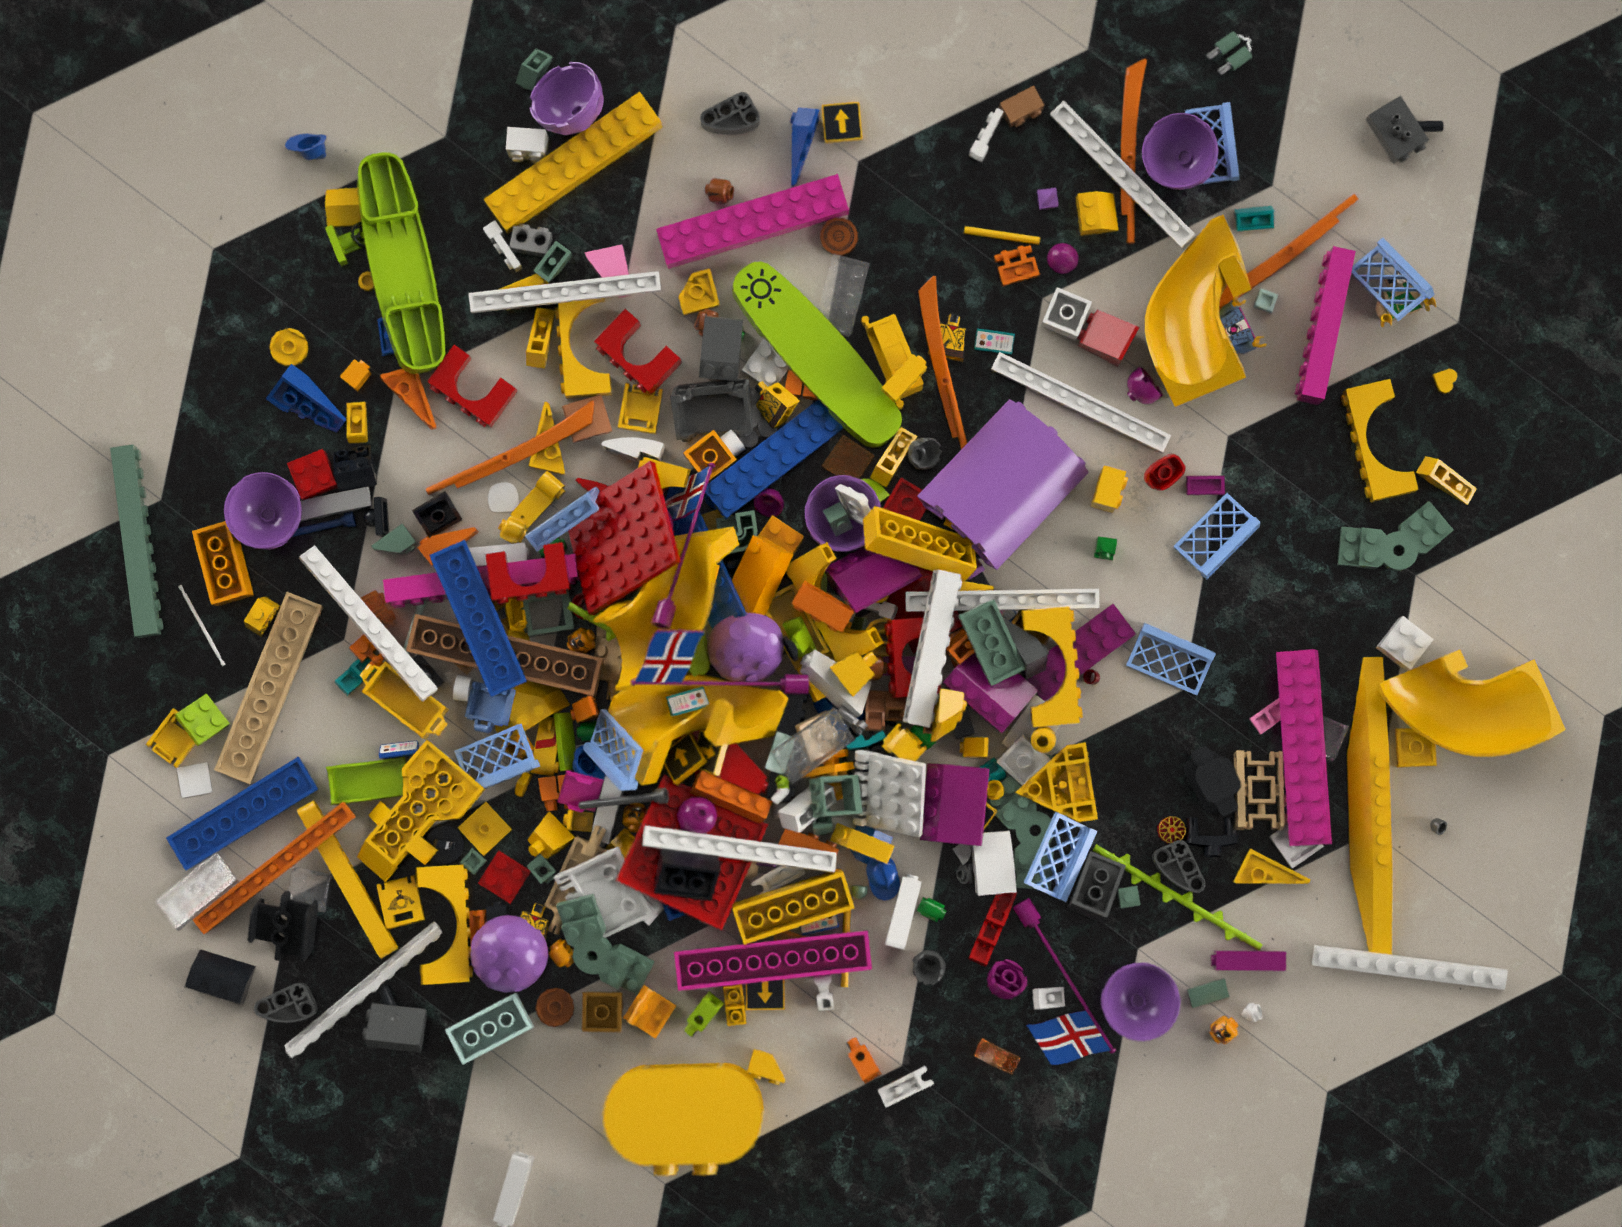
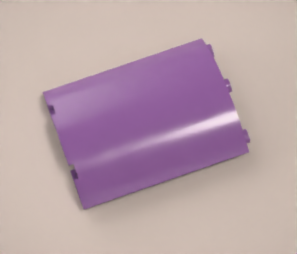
M1009 399L917 497L927 510L942 520L944 518L948 519L952 523L951 527L962 538L967 537L973 543L971 547L984 563L997 570L1089 472L1085 467V461L1075 455L1057 435L1058 432L1052 426L1048 427L1035 415L1026 410L1022 403H1016Z

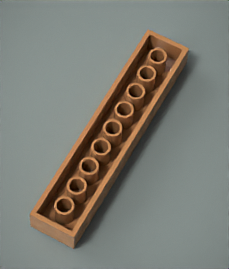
M415 614L406 652L478 669L459 624ZM508 636L527 681L596 697L605 659Z

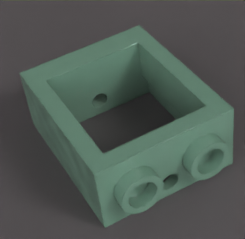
M566 591L567 594L564 595L551 593L547 594V597L544 598L531 596L528 597V600L523 601L524 607L521 609L525 610L527 620L524 633H528L529 637L574 631L573 612L566 609L571 602L570 592ZM562 598L566 625L533 630L529 603Z
M858 775L827 776L809 779V790L812 800L811 808L814 818L852 816L863 813ZM841 782L844 810L827 811L823 783Z

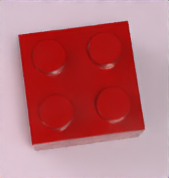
M323 449L287 463L302 500L311 499L338 488L333 468L327 453Z

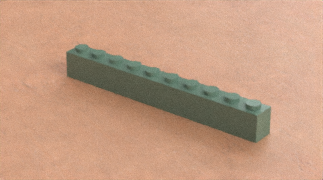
M133 444L112 447L110 452L134 637L142 638L161 635L163 621L159 618L158 611H161V604L156 597L158 583L156 580L154 581L153 573H156V566L151 559V554L154 551L152 543H149L151 528L146 520L149 512L147 505H144L146 490L144 486L142 487L141 479H144L143 469L139 466L141 452Z

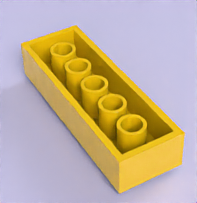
M874 506L863 519L866 550L930 571L942 570L960 574L962 581H966L977 569L975 550L971 547L973 543L967 537L962 538L957 533Z
M841 868L836 869L834 873L826 872L734 902L732 906L743 944L855 909L844 872Z

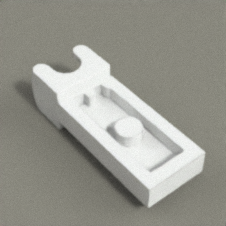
M997 108L994 113L991 112L986 120L989 124L986 129H981L977 137L980 140H975L970 150V157L980 162L983 161L989 148L987 144L999 124L1004 111Z
M493 221L483 228L484 232L492 243L496 242L494 247L498 253L501 254L503 252L506 257L504 262L510 270L513 268L515 272L523 269L502 238L504 233L497 222Z
M875 602L864 609L878 613L881 618L895 619L898 607L888 602H883L882 604Z
M777 865L776 868L773 867L762 874L760 873L749 881L752 886L762 885L756 891V895L780 888L806 873L802 868Z
M926 1066L877 1089L885 1107L933 1085L932 1080L923 1081L921 1079V1075L927 1071Z

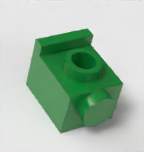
M1098 536L1095 544L1094 558L1113 560L1117 539Z

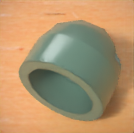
M852 885V894L855 898L863 899L867 895L868 886Z

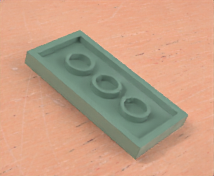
M994 599L958 616L990 686L1026 669Z

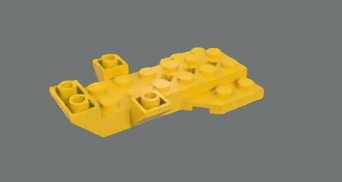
M428 739L402 768V798L392 809L380 801L368 815L378 826L365 839L357 858L384 882L398 869L397 866L408 853L426 865L438 850L423 838L424 834L436 821L461 819L485 791V788ZM442 776H444V777H447V776H448V778H447V779H448V782H447V783H442V784H441V782H442L441 777H442ZM429 791H436L434 793L436 794L434 798H428L430 796L428 794ZM417 805L420 807L423 806V810L421 813H416L417 810L415 808Z

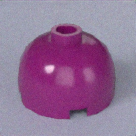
M1140 366L1128 377L1127 387L1129 392L1127 394L1133 402L1137 400L1141 404H1152L1160 399L1163 393L1159 386L1155 385L1153 378Z
M691 797L684 801L677 813L681 829L697 834H705L711 831L717 819L716 808L713 803L703 797Z
M1008 959L996 962L987 976L988 988L992 994L1000 999H1013L1020 995L1027 985V977L1024 978L1022 967Z

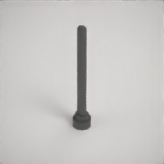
M658 788L649 794L581 801L578 807L580 809L648 801L665 804L668 803L669 795L666 788Z

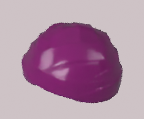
M1065 243L1053 246L1047 255L1049 267L1060 274L1071 272L1076 268L1079 259L1076 249Z
M766 488L754 498V507L763 516H778L784 509V501L778 491Z

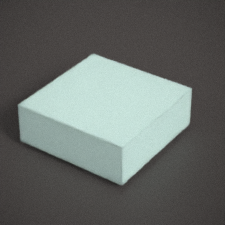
M1260 288L1253 307L1272 313L1278 294Z

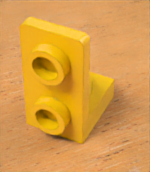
M568 810V814H564L563 825L566 826L567 830L592 832L594 813Z

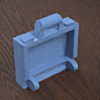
M473 681L464 717L475 721L474 729L479 732L490 733L494 725L508 726L516 690L509 689L491 697L485 683ZM481 721H486V722H488V724H487V725H483V724H481Z

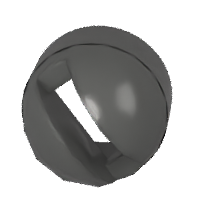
M1439 818L1433 819L1430 823L1431 830L1437 835H1442L1447 829V822Z

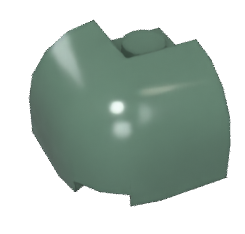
M754 510L735 513L734 516H730L726 520L724 517L716 518L717 529L734 526L739 545L727 555L746 551L752 536H757Z

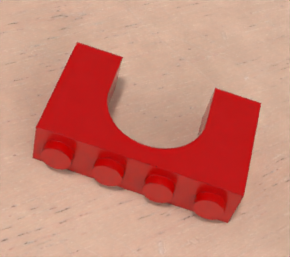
M624 309L595 339L594 342L597 346L595 349L603 357L607 355L610 358L609 362L616 369L620 367L624 370L622 374L629 381L635 380L638 383L636 387L644 394L648 392L652 395L682 364V361L668 346H665L647 364L633 365L627 362L623 355L624 346L628 339L642 325L627 309Z
M453 345L427 381L431 385L430 389L438 395L440 392L446 396L445 400L453 406L455 404L461 406L460 410L470 417L471 414L477 418L476 422L484 428L486 425L492 428L518 391L500 377L489 394L484 398L475 401L463 398L458 392L457 381L472 358L456 345Z
M560 542L543 545L546 562L545 575L540 582L528 587L520 586L511 579L507 553L505 551L485 554L492 600L494 602L497 601V604L509 603V599L525 601L528 600L529 596L544 598L547 597L548 593L555 592V595L567 594L566 591L571 589L564 544Z
M924 617L890 619L885 624V634L888 636L886 653L889 655L887 671L891 679L888 689L892 697L908 696L912 674L903 665L902 652L909 641L920 638ZM940 684V686H938V689H937V693H938V694L940 693V690H941V684Z

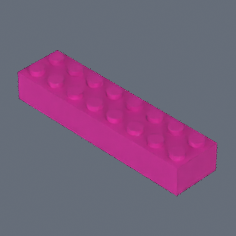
M1333 246L1323 256L1321 266H1324V269L1318 278L1320 288L1318 292L1316 291L1314 303L1317 304L1310 316V321H1313V323L1308 328L1306 339L1309 342L1304 347L1302 358H1305L1303 365H1300L1298 376H1301V380L1296 384L1294 392L1297 395V401L1319 405L1325 399L1356 253L1354 250Z

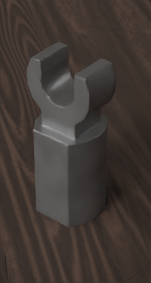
M843 705L833 716L846 727H851L854 733L859 736L868 726L864 721L858 720L857 716Z

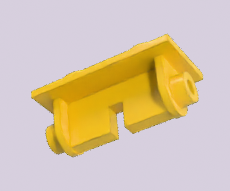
M509 599V603L505 604L509 630L524 633L527 620L525 610L521 609L524 607L523 601Z

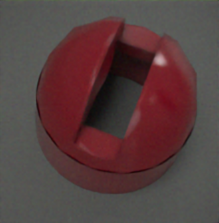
M1088 669L1083 675L1084 682L1089 685H1095L1100 681V674L1096 670Z

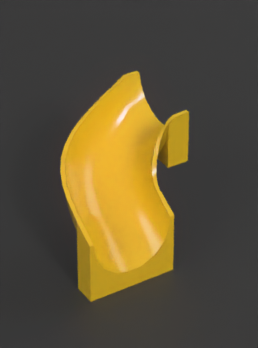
M1223 214L1211 219L1201 233L1174 262L1154 290L1146 310L1145 335L1154 366L1175 407L1246 378L1243 365L1220 320L1219 302L1227 285L1233 297L1250 291L1251 286L1240 249Z
M734 526L692 533L671 598L677 608L669 630L703 631L711 611L714 596L716 563L739 545ZM688 534L674 536L680 557ZM678 564L645 583L633 601L615 602L593 619L594 623H604L609 626L616 635L620 646L622 671L619 682L615 687L616 691L629 690L640 686L638 684L632 686L631 680L636 679L657 630H667L652 625L651 622L658 601L668 598Z
M1459 649L1377 684L1381 697L1408 726L1430 742L1463 755L1476 757L1508 755L1549 740L1566 730L1535 659L1514 667L1495 678L1478 681L1464 678L1457 673L1468 667Z
M686 673L683 681L732 682L708 675L698 674L694 677L691 673ZM640 685L629 690L620 691L614 695L608 712L643 749L635 779L641 785L657 783L672 741L684 734L706 729L704 735L715 746L774 736L788 697L778 690L754 686ZM703 686L709 702L708 705L680 715H670L666 696ZM615 741L616 751H618L617 741Z

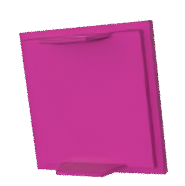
M566 770L557 803L565 804L569 810L581 813L584 810L595 812L596 808L580 809L578 804L581 801L598 800L604 780Z

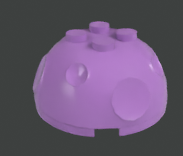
M570 62V66L564 68L559 66L553 68L538 81L530 97L532 108L530 107V112L537 123L545 128L546 131L566 136L580 133L591 126L602 110L604 96L601 83L589 66L579 62Z
M1175 113L1163 117L1154 124L1144 138L1142 159L1146 171L1155 182L1171 189H1190L1204 183L1214 172L1218 160V143L1213 130L1206 122L1192 114Z
M266 472L245 476L231 488L224 505V517L230 532L244 545L256 549L270 550L287 543L298 529L302 516L300 496L296 488L281 476Z
M838 475L825 479L812 490L805 506V521L812 538L819 545L828 542L832 550L848 552L857 550L865 545L864 527L862 524L849 518L853 529L837 537L835 536L823 513V510L840 502L835 488L842 484L852 488L859 494H864L868 499V505L871 510L874 506L881 508L875 491L866 482L849 475Z
M746 613V616L734 618V615L719 622L708 636L707 651L710 659L709 662L723 678L732 682L763 681L776 671L783 659L784 644L781 629L775 621L761 614Z
M511 915L499 916L486 922L474 935L471 943V963L476 975L487 987L504 993L518 992L534 984L542 975L548 960V947L543 934L539 929H535L530 925L528 920Z
M1133 963L1120 968L1109 978L1102 991L1101 1007L1109 1025L1118 1034L1135 1041H1150L1162 1036L1174 1025L1180 1011V995L1176 983L1163 969L1150 963Z

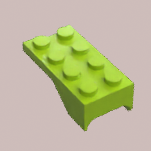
M406 757L326 767L331 796L330 804L337 806L342 802L351 804L403 796L402 768L406 764Z

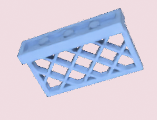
M1230 102L1222 103L1223 105L1185 110V113L1199 114L1203 117L1201 120H1207L1213 125L1212 130L1218 128L1222 131V136L1217 143L1224 150L1225 154L1220 160H1217L1218 163L1215 166V170L1221 164L1227 169V176L1219 177L1213 172L1211 175L1214 177H1209L1202 184L1240 180ZM1219 110L1220 118L1214 123L1208 118V115L1211 111Z
M1381 238L1373 250L1353 265L1351 274L1399 321L1426 298H1432L1435 294L1432 286L1384 238ZM1379 253L1382 256V263H1372V257ZM1360 267H1368L1367 275H1359L1356 271ZM1371 267H1381V275H1370ZM1384 267H1393L1395 269L1394 275H1384ZM1370 279H1380L1379 287H1370ZM1383 279H1394L1393 287H1382ZM1397 279H1405L1407 286L1396 287ZM1382 291L1392 292V299L1383 300L1381 298ZM1395 292H1406L1405 300H1395ZM1409 292H1418L1420 294L1416 300H1408ZM1394 304H1405L1404 310L1397 314L1394 311Z
M594 487L526 534L525 537L538 552L543 548V545L551 543L599 510L596 499L600 490Z
M1226 493L1173 548L1207 580L1260 527V521ZM1228 500L1233 504V511H1221V505ZM1243 514L1248 520L1244 524H1235V515ZM1211 515H1219L1220 525H1208V518ZM1222 515H1233V524L1222 525ZM1198 528H1206V538H1195V531ZM1208 528H1220V538H1208ZM1222 528H1233V535L1230 538H1222ZM1206 541V551H1195V542ZM1208 541H1220V548L1217 551H1209ZM1184 542H1193V551L1185 552L1180 546ZM1195 555H1207V561L1200 566L1195 562Z
M1143 623L1126 666L1198 695L1216 653L1147 623ZM1143 635L1151 638L1154 646L1143 650L1140 644ZM1163 644L1169 646L1171 653L1160 657L1157 647ZM1155 648L1159 658L1148 662L1144 652ZM1180 652L1186 653L1189 661L1178 665L1175 654ZM1142 653L1146 663L1140 666L1132 664L1134 656ZM1173 656L1176 666L1166 670L1162 659ZM1199 659L1207 662L1205 668L1198 672L1195 671L1192 663ZM1160 661L1164 671L1157 674L1153 673L1149 665ZM1190 663L1194 673L1183 677L1180 667ZM1178 668L1181 679L1176 681L1170 680L1167 672ZM1196 676L1198 684L1195 690L1187 687L1185 679Z
M600 709L591 742H585L583 750L619 790H636L638 782L634 778L643 749L606 709ZM615 741H617L618 751H616Z
M522 724L515 725L454 751L459 766L469 774L471 768L479 772L475 781L485 789L540 767L538 759L535 760ZM518 730L520 735L518 743L510 739L512 732ZM498 737L505 740L502 749L494 746L495 740ZM508 742L516 746L513 755L505 751ZM481 744L488 747L485 756L478 753ZM520 748L526 751L527 759L522 760L517 757ZM492 749L500 752L497 762L489 758ZM468 751L472 753L469 763L464 761L461 752ZM503 755L512 758L507 767L500 764ZM476 756L484 759L481 768L473 765ZM487 761L495 765L492 773L484 771Z
M1055 812L1024 883L1066 902L1097 831ZM1060 818L1063 820L1065 828L1057 831L1056 824ZM1079 827L1078 835L1073 838L1070 829ZM1067 832L1069 840L1061 843L1059 834ZM1055 837L1057 845L1049 848L1048 842L1050 838ZM1070 844V853L1064 855L1062 847ZM1059 849L1061 858L1053 861L1051 852ZM1047 854L1049 863L1042 866L1040 860L1042 856ZM1062 862L1063 869L1057 873L1055 864ZM1051 867L1053 875L1045 879L1043 870ZM1039 872L1042 881L1037 883L1031 882L1034 874ZM1055 880L1056 884L1053 891H1050L1047 886V882Z

